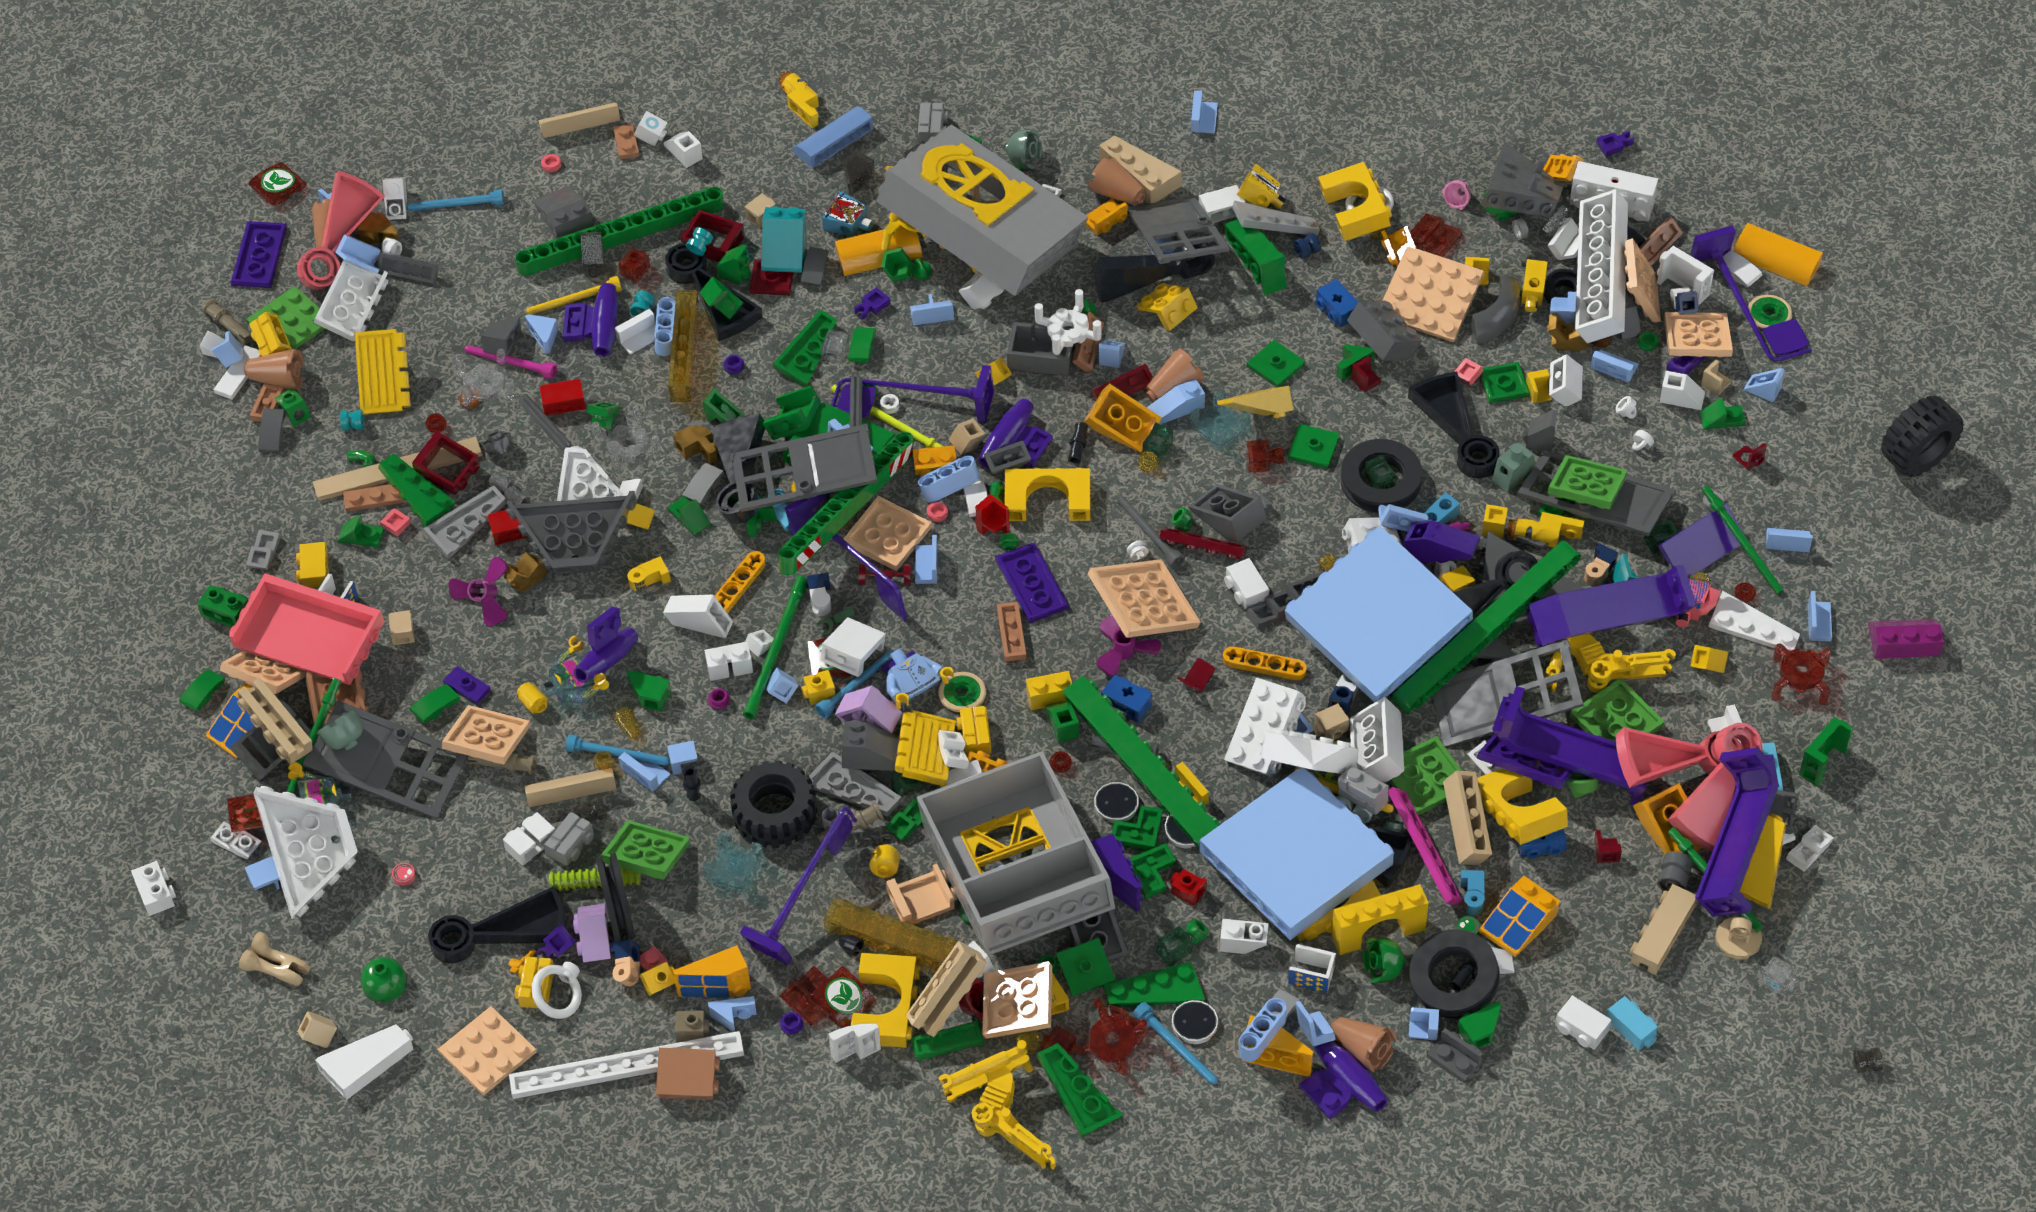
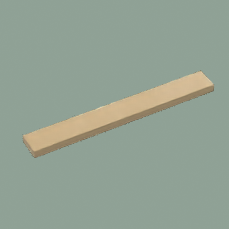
M476 437L457 442L476 453L478 457L482 456ZM441 448L427 468L433 470L464 460ZM419 452L400 458L413 468L412 462ZM378 463L313 481L318 501L343 495L345 491L364 489L389 481L378 469Z

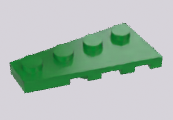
M820 309L775 360L773 368L794 382L807 387L822 357L825 342L827 339L829 342L835 329L837 319Z
M392 454L379 463L378 469L392 487H396L399 490L400 497L410 504L412 512L415 515L418 514L424 527L455 506L454 500L396 454Z
M1192 962L1103 985L1110 1007L1139 1006L1143 1002H1146L1148 1005L1153 1004V1006L1175 1003L1179 1005L1192 1000L1205 1003V997Z
M1058 1043L1037 1053L1036 1056L1081 1138L1123 1116L1120 1110H1116L1109 1102V1098L1094 1086V1082L1089 1076L1084 1075L1078 1068V1064Z

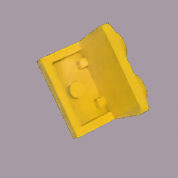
M1165 283L1156 286L1151 294L1143 297L1141 302L1137 304V308L1140 311L1157 313L1164 329L1167 331H1171L1198 308L1188 287Z

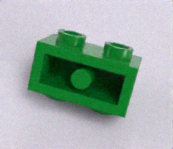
M209 585L197 605L201 617L232 627L236 625L241 610L246 607L249 601L243 594H235L223 587Z

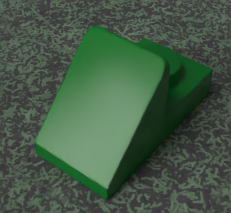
M712 277L700 291L708 306H715L729 319H732L744 304L715 277Z
M1343 345V357L1345 359L1337 364L1336 376L1341 381L1352 376V366L1368 356L1372 359L1371 364L1374 363L1375 352L1371 347Z
M712 388L702 403L708 422L717 418L721 423L745 415L743 411L716 388Z
M1723 398L1718 399L1699 412L1703 430L1745 426L1746 423L1742 406L1725 407Z
M602 401L589 404L587 413L593 414L591 425L611 429L621 405Z
M772 506L759 508L758 512L747 521L749 537H757L758 530L763 528V520L777 521L776 512Z
M683 496L667 507L668 512L693 536L711 525L696 499L690 502Z
M357 515L343 524L337 541L379 548L384 534V527L365 525L362 522L361 515Z

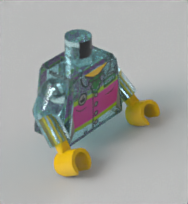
M572 636L569 639L571 647L569 649L566 648L549 669L548 682L541 684V690L545 696L555 693L561 703H586L589 699L596 696L598 689L606 690L609 687V682L603 673H598L593 679L584 683L575 678L574 669L582 659L579 654L575 655L574 652H580L584 649L582 641L575 645L579 641L577 636Z
M297 762L292 763L288 767L291 770L288 773L289 779L295 780L297 777L300 779L297 781L301 799L313 798L321 804L327 805V803H332L340 806V802L352 799L350 786L337 789L334 778L302 770V766Z

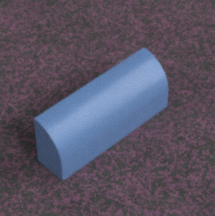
M854 107L794 146L792 152L813 169L873 130L872 116L861 107Z

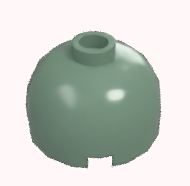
M1019 130L1009 139L1006 145V153L1011 163L1016 167H1021V169L1036 168L1032 165L1035 159L1040 160L1042 155V142L1038 141L1037 136L1040 135L1036 130ZM1026 157H1032V163H1025Z
M354 709L334 720L333 723L325 726L317 733L328 747L336 750L345 747L348 751L358 744L356 740L362 735L363 724Z

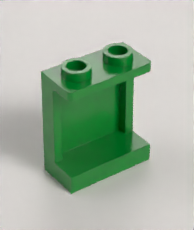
M807 386L777 396L776 401L781 410L778 415L765 419L763 425L772 440L807 430L821 404L813 387Z
M1834 717L1805 750L1799 775L1814 785L1819 786L1824 778L1829 758L1827 755L1834 748L1843 754L1848 752L1853 728L1847 722Z

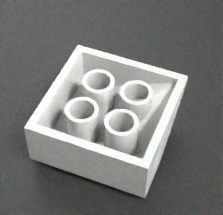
M1275 729V733L1265 731L1260 758L1312 770L1342 774L1349 766L1356 767L1359 749L1350 747L1351 743L1338 740L1337 744H1334V739L1320 737V740H1316V735Z

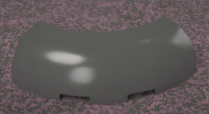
M1509 275L1500 276V295L1489 308L1472 314L1471 330L1477 344L1498 337L1517 318L1521 305V294L1518 281L1514 277Z

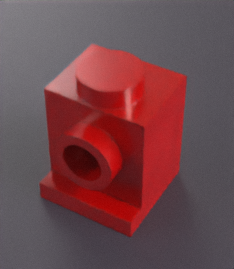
M1185 869L1180 874L1176 872L1170 880L1171 893L1195 906L1207 889L1206 878L1203 877L1201 879Z

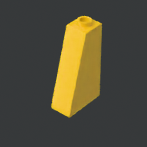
M1772 813L1766 819L1739 891L1746 899L1767 909H1770L1786 831L1783 819Z

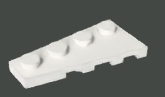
M1724 591L1721 593L1709 623L1710 628L1793 654L1800 636L1796 631Z

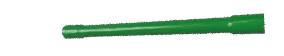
M797 576L792 587L790 598L754 690L744 709L743 716L747 719L754 720L758 713L766 686L800 599L803 597L808 585L807 578L804 576Z

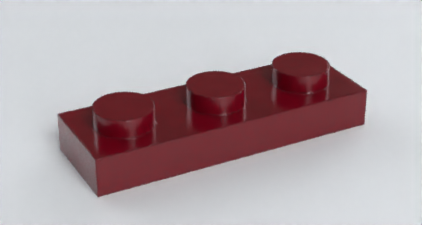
M1145 363L1093 389L1091 393L1095 400H1097L1102 390L1110 383L1129 396L1147 387L1153 376Z

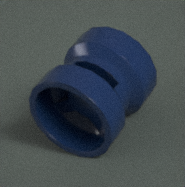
M1310 233L1304 239L1299 238L1293 242L1294 250L1301 259L1307 258L1311 253L1316 254L1321 251L1319 239L1314 233Z

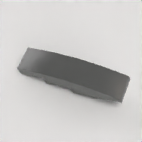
M1323 572L1287 584L1284 591L1267 596L1265 603L1248 608L1246 612L1247 617L1257 630L1285 617L1287 604L1292 600H1297L1307 586L1314 585Z

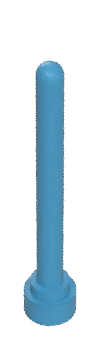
M502 189L490 192V195L415 202L408 204V210L416 211L491 203L500 206L504 205V194Z
M890 649L831 699L821 700L815 705L816 712L824 719L831 716L835 706L842 701L844 695L853 692L880 670L882 665L892 660L890 654L895 650Z
M569 734L565 745L566 752L571 753L585 750L619 757L625 752L638 761L664 766L670 763V759L665 756L585 742L577 735Z
M1146 1002L1141 1003L1134 1010L1133 1016L1139 1022L1148 1023L1210 1084L1215 1085L1218 1082V1078L1154 1017L1153 1009Z

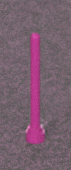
M471 345L465 347L466 353L537 371L547 379L553 380L558 371V366L555 363L539 364L509 355L501 356L485 353L482 348Z

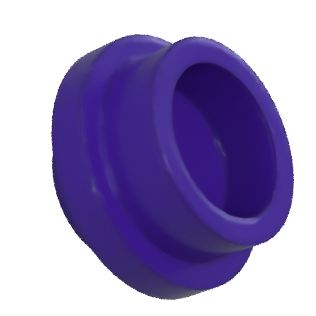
M730 355L724 361V370L729 374H738L744 369V361L738 355Z
M795 1012L786 1013L780 1021L781 1030L788 1035L799 1033L803 1028L802 1017Z

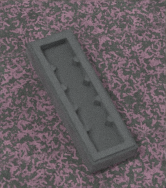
M381 252L379 253L378 269L380 270L378 273L383 274L386 271L388 272L387 275L436 284L439 263Z

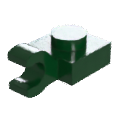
M851 607L830 618L822 619L816 624L817 626L821 624L827 626V631L821 634L822 636H827L832 632L834 625L839 624L840 626L847 617L851 618L856 614Z

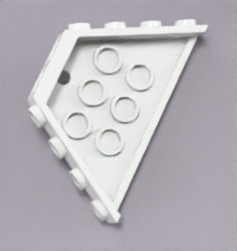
M267 786L256 787L254 797L291 919L296 915L301 917L309 909L307 905L312 900L316 902L325 893L323 889L328 884L334 885L341 877L339 873L344 868L349 870L356 862L354 858L358 851L346 812L336 804L327 803L325 805L318 803L313 798L301 799L290 792L278 793ZM337 836L340 841L339 843H333L331 838Z

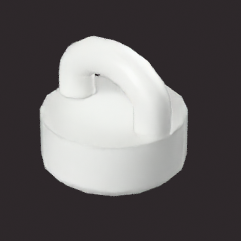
M386 238L383 241L382 252L394 255L401 254V242Z
M1630 396L1623 397L1616 406V412L1622 417L1635 418L1637 413L1636 401Z
M1638 430L1633 435L1635 443L1632 449L1634 451L1641 450L1643 447L1649 450L1654 444V439L1646 431Z
M1453 561L1445 563L1436 562L1434 569L1435 577L1441 581V576L1450 572V566L1451 571L1457 568L1456 564Z

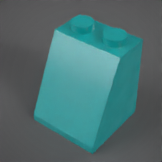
M776 206L765 207L762 220L761 270L802 272L807 253L806 209L796 207L779 208Z

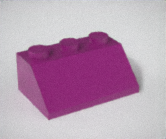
M1934 619L1868 622L1874 659L1941 655L1944 639L1941 624Z

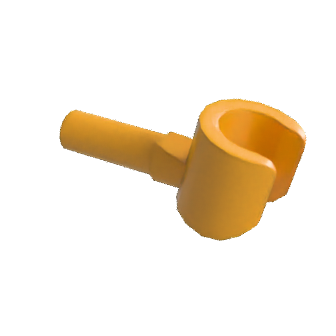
M532 949L520 960L511 958L508 963L512 967L510 972L519 974V967L524 965L525 958L533 957L537 951Z

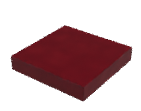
M754 259L749 289L750 294L790 296L794 272L761 270L762 260Z

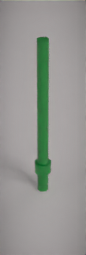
M1709 485L1705 486L1702 492L1710 501V507L1720 515L1776 595L1782 592L1783 588L1727 512L1722 499L1717 498Z
M333 678L328 692L324 693L321 702L323 704L309 736L312 740V748L319 737L317 732L322 729L331 706H334L337 697L335 696L341 684V680ZM310 752L302 758H300L298 763L301 766L303 765V762L305 761L307 755L310 754ZM297 777V779L291 780L286 792L295 794L302 778Z
M1675 827L1671 828L1668 834L1678 844L1679 850L1687 854L1704 873L1708 864L1694 849L1692 842L1688 838L1685 839ZM1751 912L1740 914L1743 918L1752 922V928L1756 933L1763 929V925Z

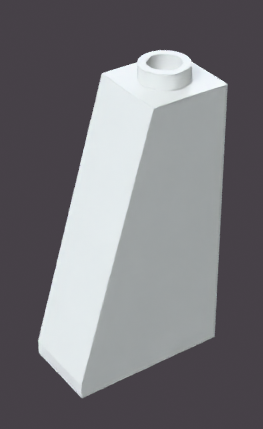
M396 1024L322 1055L315 1061L318 1070L348 1100L413 1050L411 1043L413 1038L406 1029L402 1031Z

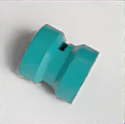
M696 227L693 232V238L688 240L686 247L694 254L703 256L706 246L711 243L713 236L705 229Z
M638 291L630 308L631 315L635 317L648 309L651 310L655 302L654 296L646 291Z
M341 410V430L349 431L352 428L363 430V410H355L354 412Z

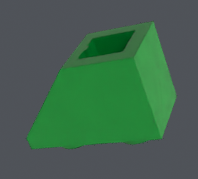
M746 245L738 246L725 253L717 265L719 278L741 285L744 279L747 280L749 278L751 269L749 268V255Z
M628 670V684L641 707L663 712L671 693L670 681L661 676L655 677L640 671Z
M1064 700L1044 706L1058 743L1079 738V721L1070 703Z
M1500 1001L1494 1004H1486L1479 1011L1467 1013L1459 1019L1457 1031L1466 1043L1474 1045L1478 1049L1492 1043L1501 1012Z

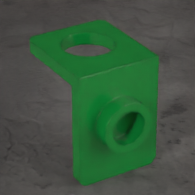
M289 389L275 397L276 402L286 411L293 427L311 418L304 399L294 389ZM301 409L304 411L300 419H294V413L297 410Z

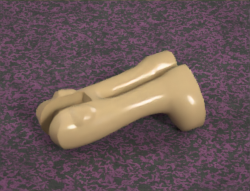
M258 932L255 935L251 944V950H245L239 961V968L244 971L263 972L295 986H299L303 979L300 975L291 971V969L307 975L311 968L303 960L271 947L268 936L263 932ZM259 957H263V958H265V959L274 961V962L279 963V964H281V965L278 966V965L271 964V963L267 962L266 960H264V959H262V958H259Z

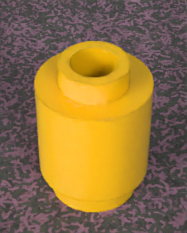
M526 682L518 688L517 695L519 701L532 714L542 713L547 708L548 698L535 684Z

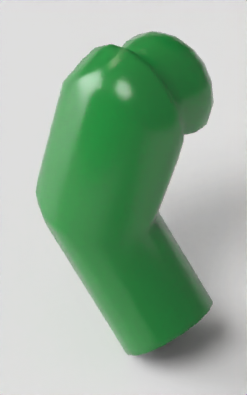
M365 450L347 451L348 462L364 461V467L375 465V456Z
M993 482L990 485L988 495L991 494L1002 502L999 496L1000 493L1004 492V483Z

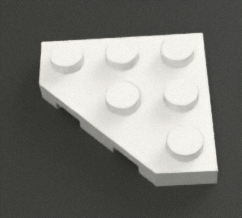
M565 448L557 501L623 496L619 488L611 481L609 476L586 449Z

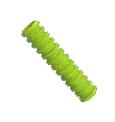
M593 868L592 871H589V869L585 871L579 869L578 872L571 870L568 873L565 870L564 873L557 871L556 874L554 872L549 874V887L554 886L558 891H562V889L569 891V888L573 890L580 888V890H583L584 887L590 889L592 886H594V889L598 886L602 888L599 872L596 868ZM620 868L624 886L626 884L632 886L633 883L640 885L641 873H634Z

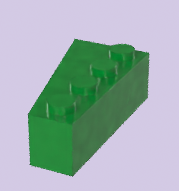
M1238 219L1226 223L1225 233L1227 241L1237 256L1241 257L1246 269H1251L1256 284H1262L1264 296L1287 288L1284 264H1286L1285 256L1276 249L1273 242L1266 238L1264 232H1260L1259 229L1242 227Z

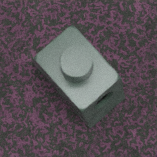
M1521 443L1512 444L1510 449L1498 458L1492 481L1508 493L1529 476L1535 466L1534 454Z

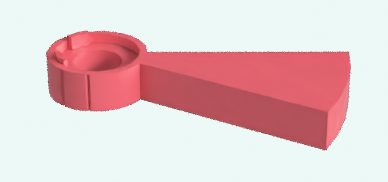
M338 171L335 174L321 247L308 250L297 264V275L303 285L313 290L326 289L332 285L340 268V262L334 252L337 250L344 234L349 236L380 203L385 195L369 183L342 171ZM313 260H321L326 264L328 269L326 276L318 277L311 271V262Z
M1735 723L1723 728L1717 734L1714 743L1718 759L1721 753L1733 751L1731 747L1733 737L1742 742L1744 749L1758 747L1761 751L1763 750L1759 733L1747 723ZM1720 763L1668 819L1682 835L1709 851L1714 849L1732 802L1736 782L1730 771Z
M1622 728L1616 734V747L1622 772L1629 788L1698 764L1707 774H1710L1721 763L1714 747L1716 736L1720 731L1712 732L1698 745L1634 729ZM1733 737L1731 741L1733 751L1743 750L1740 741Z

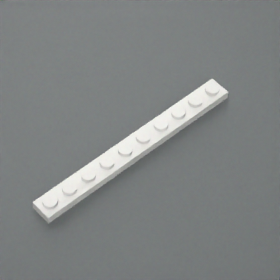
M740 1031L509 1074L512 1097L516 1099L657 1072L659 1047L715 1050L716 1057H720V1060L744 1056Z

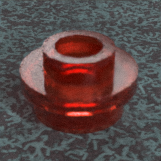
M434 413L428 416L425 425L429 432L435 433V431L442 432L446 428L447 422L441 414Z
M1740 583L1735 587L1734 595L1742 602H1750L1756 596V589L1749 583Z
M1058 751L1051 756L1050 766L1053 771L1063 773L1071 768L1072 759L1066 752ZM1063 761L1064 764H1057V762Z

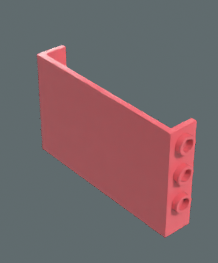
M265 573L255 591H252L246 607L241 610L236 625L230 629L229 637L234 648L332 680L337 678L342 683L350 685L353 679L358 676L362 662L368 658L372 644L378 640L379 631L385 621L381 610Z

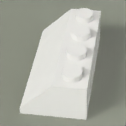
M1383 697L1350 717L1351 747L1359 749L1356 768L1381 782H1387L1404 772L1401 712L1386 697Z

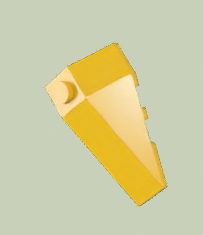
M1289 385L1259 390L1217 401L1220 406L1263 416L1273 415L1274 418L1286 416L1285 412L1294 410Z

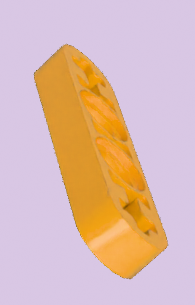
M753 551L749 553L715 595L720 604L723 603L727 614L766 565L765 556L761 552ZM759 559L760 563L755 562L752 566V560L756 561ZM741 574H748L750 576L747 580H740L738 578ZM729 589H736L738 591L735 595H728L726 593Z
M1228 647L1223 652V662L1231 668L1290 680H1302L1306 676L1307 666L1299 659L1239 647ZM1232 654L1236 655L1234 660L1229 659ZM1250 659H1258L1260 663L1258 665H1250L1248 661ZM1278 663L1281 665V668L1274 670L1269 665ZM1296 667L1300 668L1298 673L1294 672Z

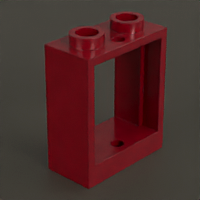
M699 210L696 217L691 219L687 231L682 233L681 242L687 243L689 239H692L696 227L707 228L726 234L727 237L720 248L709 244L706 246V258L720 262L727 251L740 245L745 237L744 226L742 223Z
M435 431L412 462L414 470L427 480L454 495H457L459 491H463L466 488L470 476L475 475L480 468L479 457L476 453L438 431ZM441 448L468 463L454 483L427 468Z

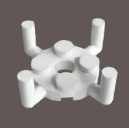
M1080 289L1075 291V306L1073 310L1060 308L1050 319L1043 317V305L1040 303L1035 304V322L1047 326V332L1051 337L1052 350L1055 355H1059L1063 347H1071L1077 342L1080 344L1086 338L1095 341L1101 339V322L1095 320L1093 322V331L1089 330L1087 316L1081 313L1084 303L1083 291ZM1066 326L1073 327L1070 330H1064L1063 328Z

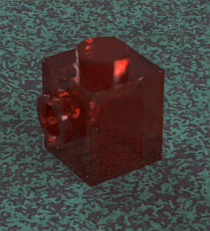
M632 247L618 263L620 275L637 283L650 268L649 255Z
M1056 1026L1049 1035H1045L1041 1040V1051L1058 1043L1070 1056L1076 1048V1036Z

